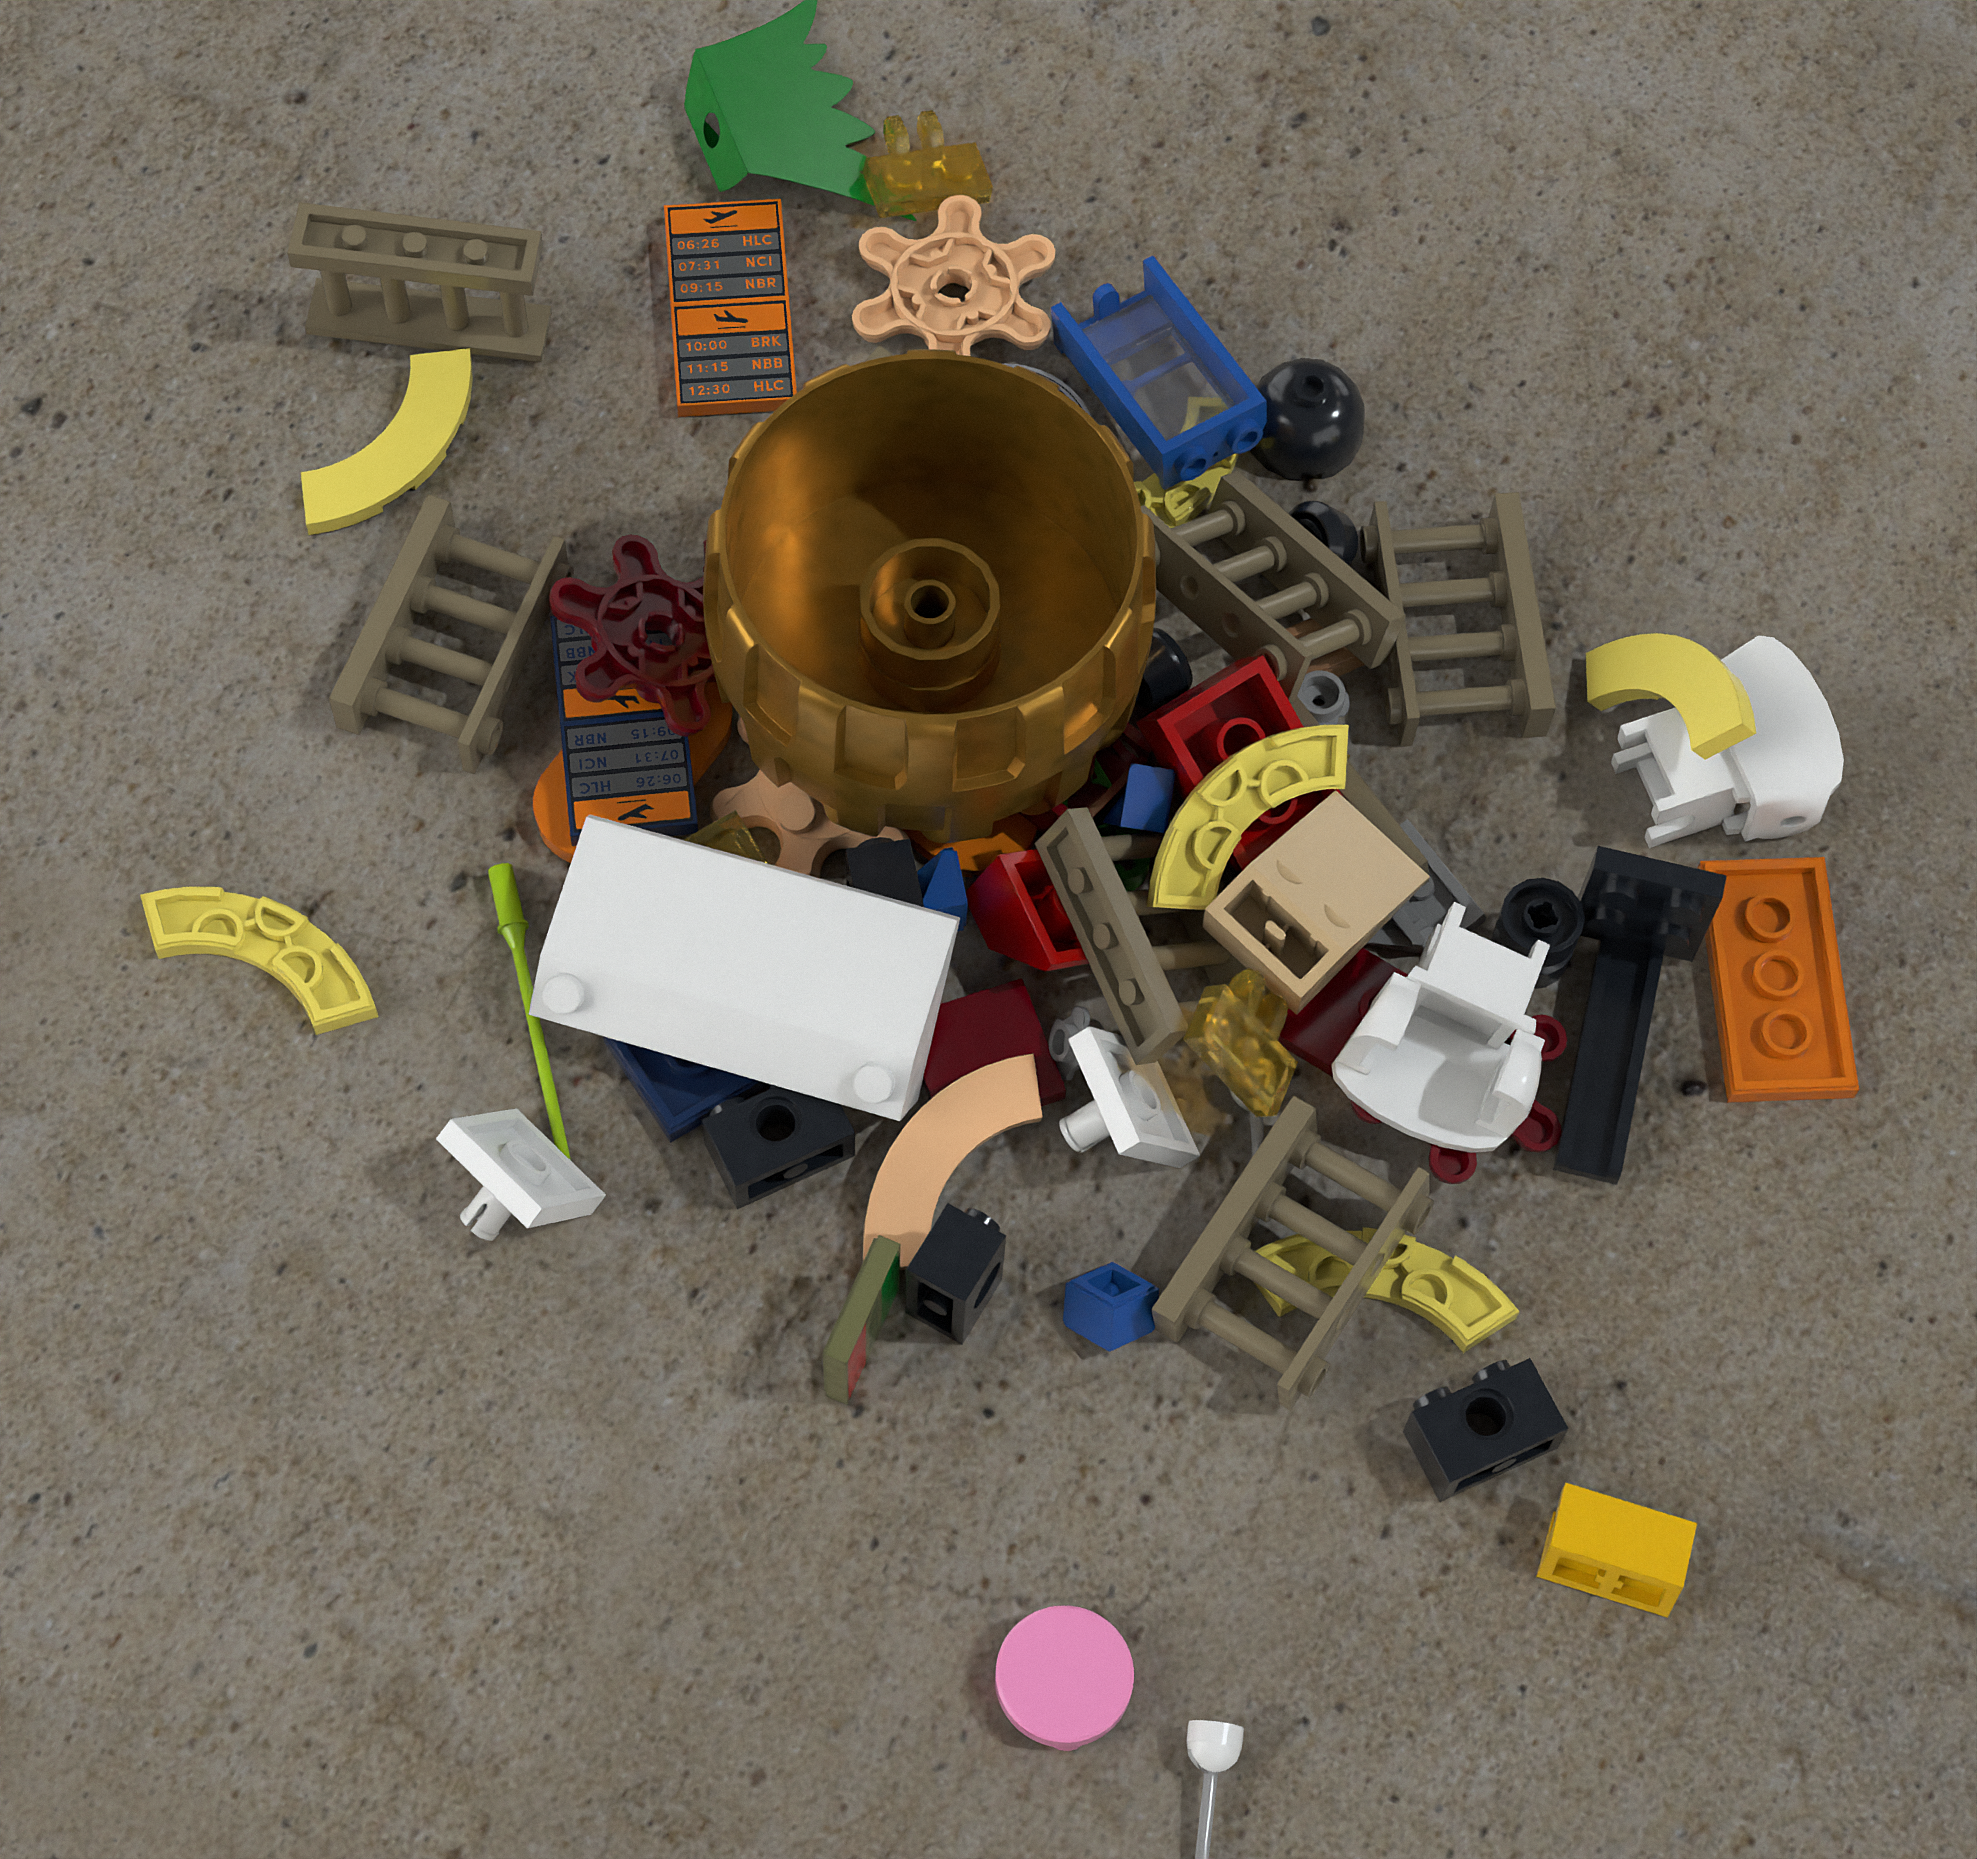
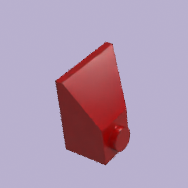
M1037 849L998 855L966 891L968 906L988 949L1045 972L1089 964Z

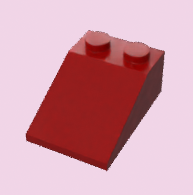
M1263 655L1240 658L1136 722L1161 767L1172 769L1176 773L1174 787L1184 800L1208 773L1244 747L1270 735L1304 727ZM1325 789L1296 796L1275 808L1268 809L1254 820L1241 834V840L1228 859L1238 874L1335 790L1341 794L1340 790Z

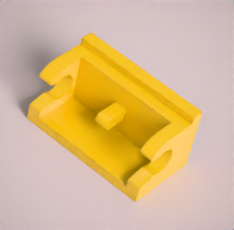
M1565 1482L1557 1510L1552 1514L1536 1577L1668 1618L1684 1587L1697 1523Z

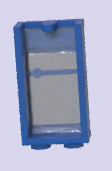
M1151 256L1143 260L1144 291L1120 303L1119 293L1112 284L1106 283L1098 287L1093 294V317L1077 324L1061 302L1051 307L1054 345L1061 354H1066L1157 475L1161 487L1166 490L1183 480L1190 481L1199 477L1208 467L1235 453L1242 454L1255 447L1261 440L1263 428L1267 423V400L1156 258Z

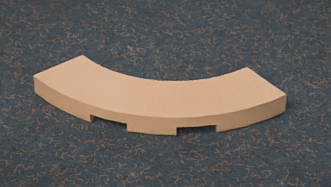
M1034 1054L1008 1058L984 1066L961 1077L941 1090L922 1106L904 1126L890 1147L878 1171L869 1197L864 1222L863 1261L873 1239H877L878 1235L901 1244L900 1270L907 1269L931 1230L934 1211L946 1182L964 1158L977 1147L1000 1133L1021 1125L1041 1121L1043 1116Z

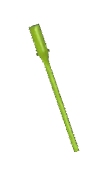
M501 863L488 869L499 920L497 931L500 935L504 936L512 950L554 1145L571 1160L541 1021L539 1017L528 1015L533 994V985L524 949L525 934L529 928V922L524 919L513 865Z

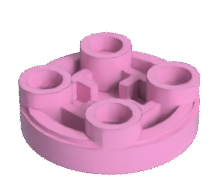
M1075 1606L1048 1607L1022 1619L1013 1627L1002 1643L995 1671L996 1694L1002 1710L1010 1722L1030 1739L1061 1751L1076 1750L1080 1746L1096 1741L1107 1734L1119 1722L1126 1711L1134 1684L1133 1660L1122 1635L1110 1622L1100 1615Z

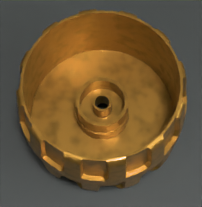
M908 350L907 354L872 359L852 366L843 364L806 381L801 391L778 407L764 422L755 423L743 437L729 459L728 479L721 509L713 512L708 520L703 582L704 618L708 647L722 703L731 702L745 724L751 759L772 783L779 788L792 782L809 796L823 803L829 820L855 832L877 837L883 828L887 826L907 830H920L927 839L938 843L960 842L989 836L992 833L993 821L1015 813L1039 815L1053 809L1085 784L1092 758L1096 751L1103 750L1112 745L1124 732L1135 705L1152 643L1156 613L1154 524L1147 514L1141 512L1138 494L1134 485L1133 462L1124 447L1107 426L1098 425L1085 410L1060 392L1059 385L1021 366L1013 368L982 358L958 355L954 350Z

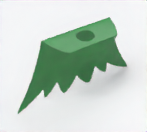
M804 0L790 11L760 27L728 40L695 49L687 81L684 109L719 192L733 188L750 173L833 192L916 221V218L897 199L860 172L880 171L881 167L865 155L845 146L873 136L875 130L858 118L832 108L849 93L853 85L852 79L838 74L811 69L823 58L827 50L826 44L803 43L809 34L816 14L817 0ZM711 112L718 119L720 135L705 121L707 115Z

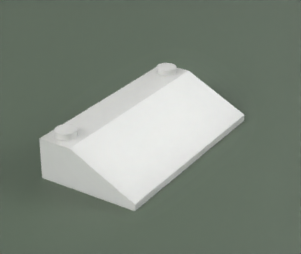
M590 814L585 819L541 951L528 1015L900 1121L918 1101L960 917Z

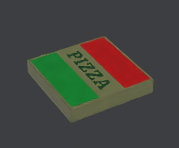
M878 1235L877 1239H873L823 1350L824 1391L826 1396L846 1405L856 1387L900 1286L901 1244Z

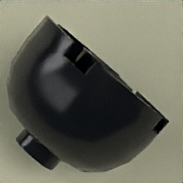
M1300 358L1284 362L1262 376L1256 388L1267 400V423L1263 428L1261 440L1250 450L1252 455L1268 471L1285 479L1301 481L1302 475L1314 476L1322 474L1321 479L1333 477L1350 465L1361 447L1364 434L1365 408L1357 385L1339 367L1321 359Z

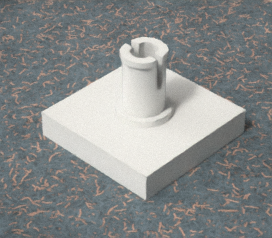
M1090 1026L1068 1039L1094 1097L1093 1101L1059 1121L1061 1132L1073 1150L1083 1153L1111 1136L1120 1155L1181 1168L1200 1156L1158 1061L1135 1065L1123 1036Z
M517 1108L450 1119L436 1138L483 1185L469 1206L460 1214V1219L465 1226L471 1225L475 1219L478 1220L471 1231L482 1239L490 1241L496 1239L499 1235V1230L511 1214L526 1228H532L591 1215L606 1196Z

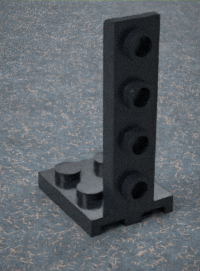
M1602 846L1597 847L1577 898L1582 903L1585 917L1581 936L1596 939L1599 942L1553 1170L1617 1185L1623 1169L1663 956L1693 961L1723 898L1727 875Z

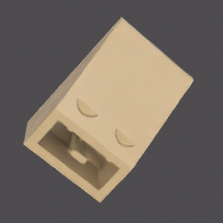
M1335 790L1254 859L1207 906L1204 913L1203 928L1297 1015L1429 880L1430 876Z

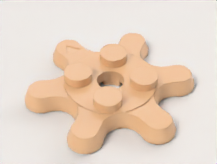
M964 195L951 196L940 204L938 209V227L933 234L926 238L918 240L907 239L887 227L869 229L862 234L859 240V253L868 266L888 276L890 284L882 295L864 300L856 306L852 314L854 329L864 340L872 343L882 342L898 334H914L923 338L929 349L954 350L956 354L971 356L970 349L972 345L987 338L1004 339L1023 350L1037 349L1048 338L1051 332V321L1043 310L1024 302L1019 295V287L1031 279L1041 277L1049 270L1055 261L1056 251L1054 245L1048 238L1037 234L1022 236L1008 244H997L989 241L982 235L979 229L982 218L980 205L976 200ZM951 283L967 287L970 290L962 302L959 298H950L942 293L938 294L943 286Z
M739 715L737 722L739 735L744 742L749 744L745 724ZM760 769L757 775L748 783L720 791L713 798L710 805V817L718 829L732 834L740 833L753 827L768 828L776 833L781 845L780 855L774 866L820 878L824 860L831 853L839 849L855 848L866 840L878 837L890 838L893 841L909 839L906 832L899 828L885 826L877 837H873L839 826L829 820L823 803L809 796L792 782L778 788Z

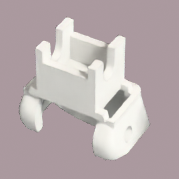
M1757 636L1721 659L1728 669L1740 679L1748 694L1754 713L1755 735L1705 760L1691 750L1686 724L1676 707L1620 726L1617 740L1623 751L1613 754L1611 764L1616 774L1636 767L1653 804L1651 815L1656 824L1646 830L1644 838L1649 848L1721 824L1726 835L1739 834L1741 832L1746 842L1755 838L1775 839L1793 836L1807 831L1821 821L1828 799L1840 786L1844 759L1839 732L1828 703L1811 673L1792 650L1774 637ZM1750 802L1751 807L1749 811L1737 815L1734 814L1736 803Z
M1454 902L1449 908L1443 924H1437L1430 933L1418 965H1415L1407 977L1394 972L1374 998L1370 1009L1331 1064L1334 1081L1349 1099L1373 1117L1409 1136L1439 1147L1470 1153L1494 1151L1527 1118L1537 1092L1541 1073V1050L1545 1040L1533 1035L1536 1028V1019L1525 1015V1011L1550 945L1537 940L1532 946L1528 957L1459 927L1466 907ZM1516 1030L1511 1045L1504 1043L1513 1031Z

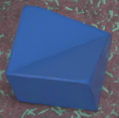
M1132 763L1128 770L1125 792L1107 813L1103 823L1164 833L1168 826L1176 773H1174V770Z
M953 847L944 848L917 871L925 908L960 917L957 932L964 931V926H966L968 901L957 851H954Z
M1114 1262L1108 1263L1066 1283L1063 1312L1064 1324L1067 1328L1111 1352L1151 1333L1155 1329L1152 1308L1159 1299V1288Z

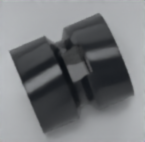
M1547 878L1527 879L1514 886L1504 898L1490 941L1528 957L1532 946L1537 940L1549 944V950L1534 989L1545 988L1558 981L1568 968L1573 951L1581 936L1585 920L1582 903L1571 889L1559 881Z

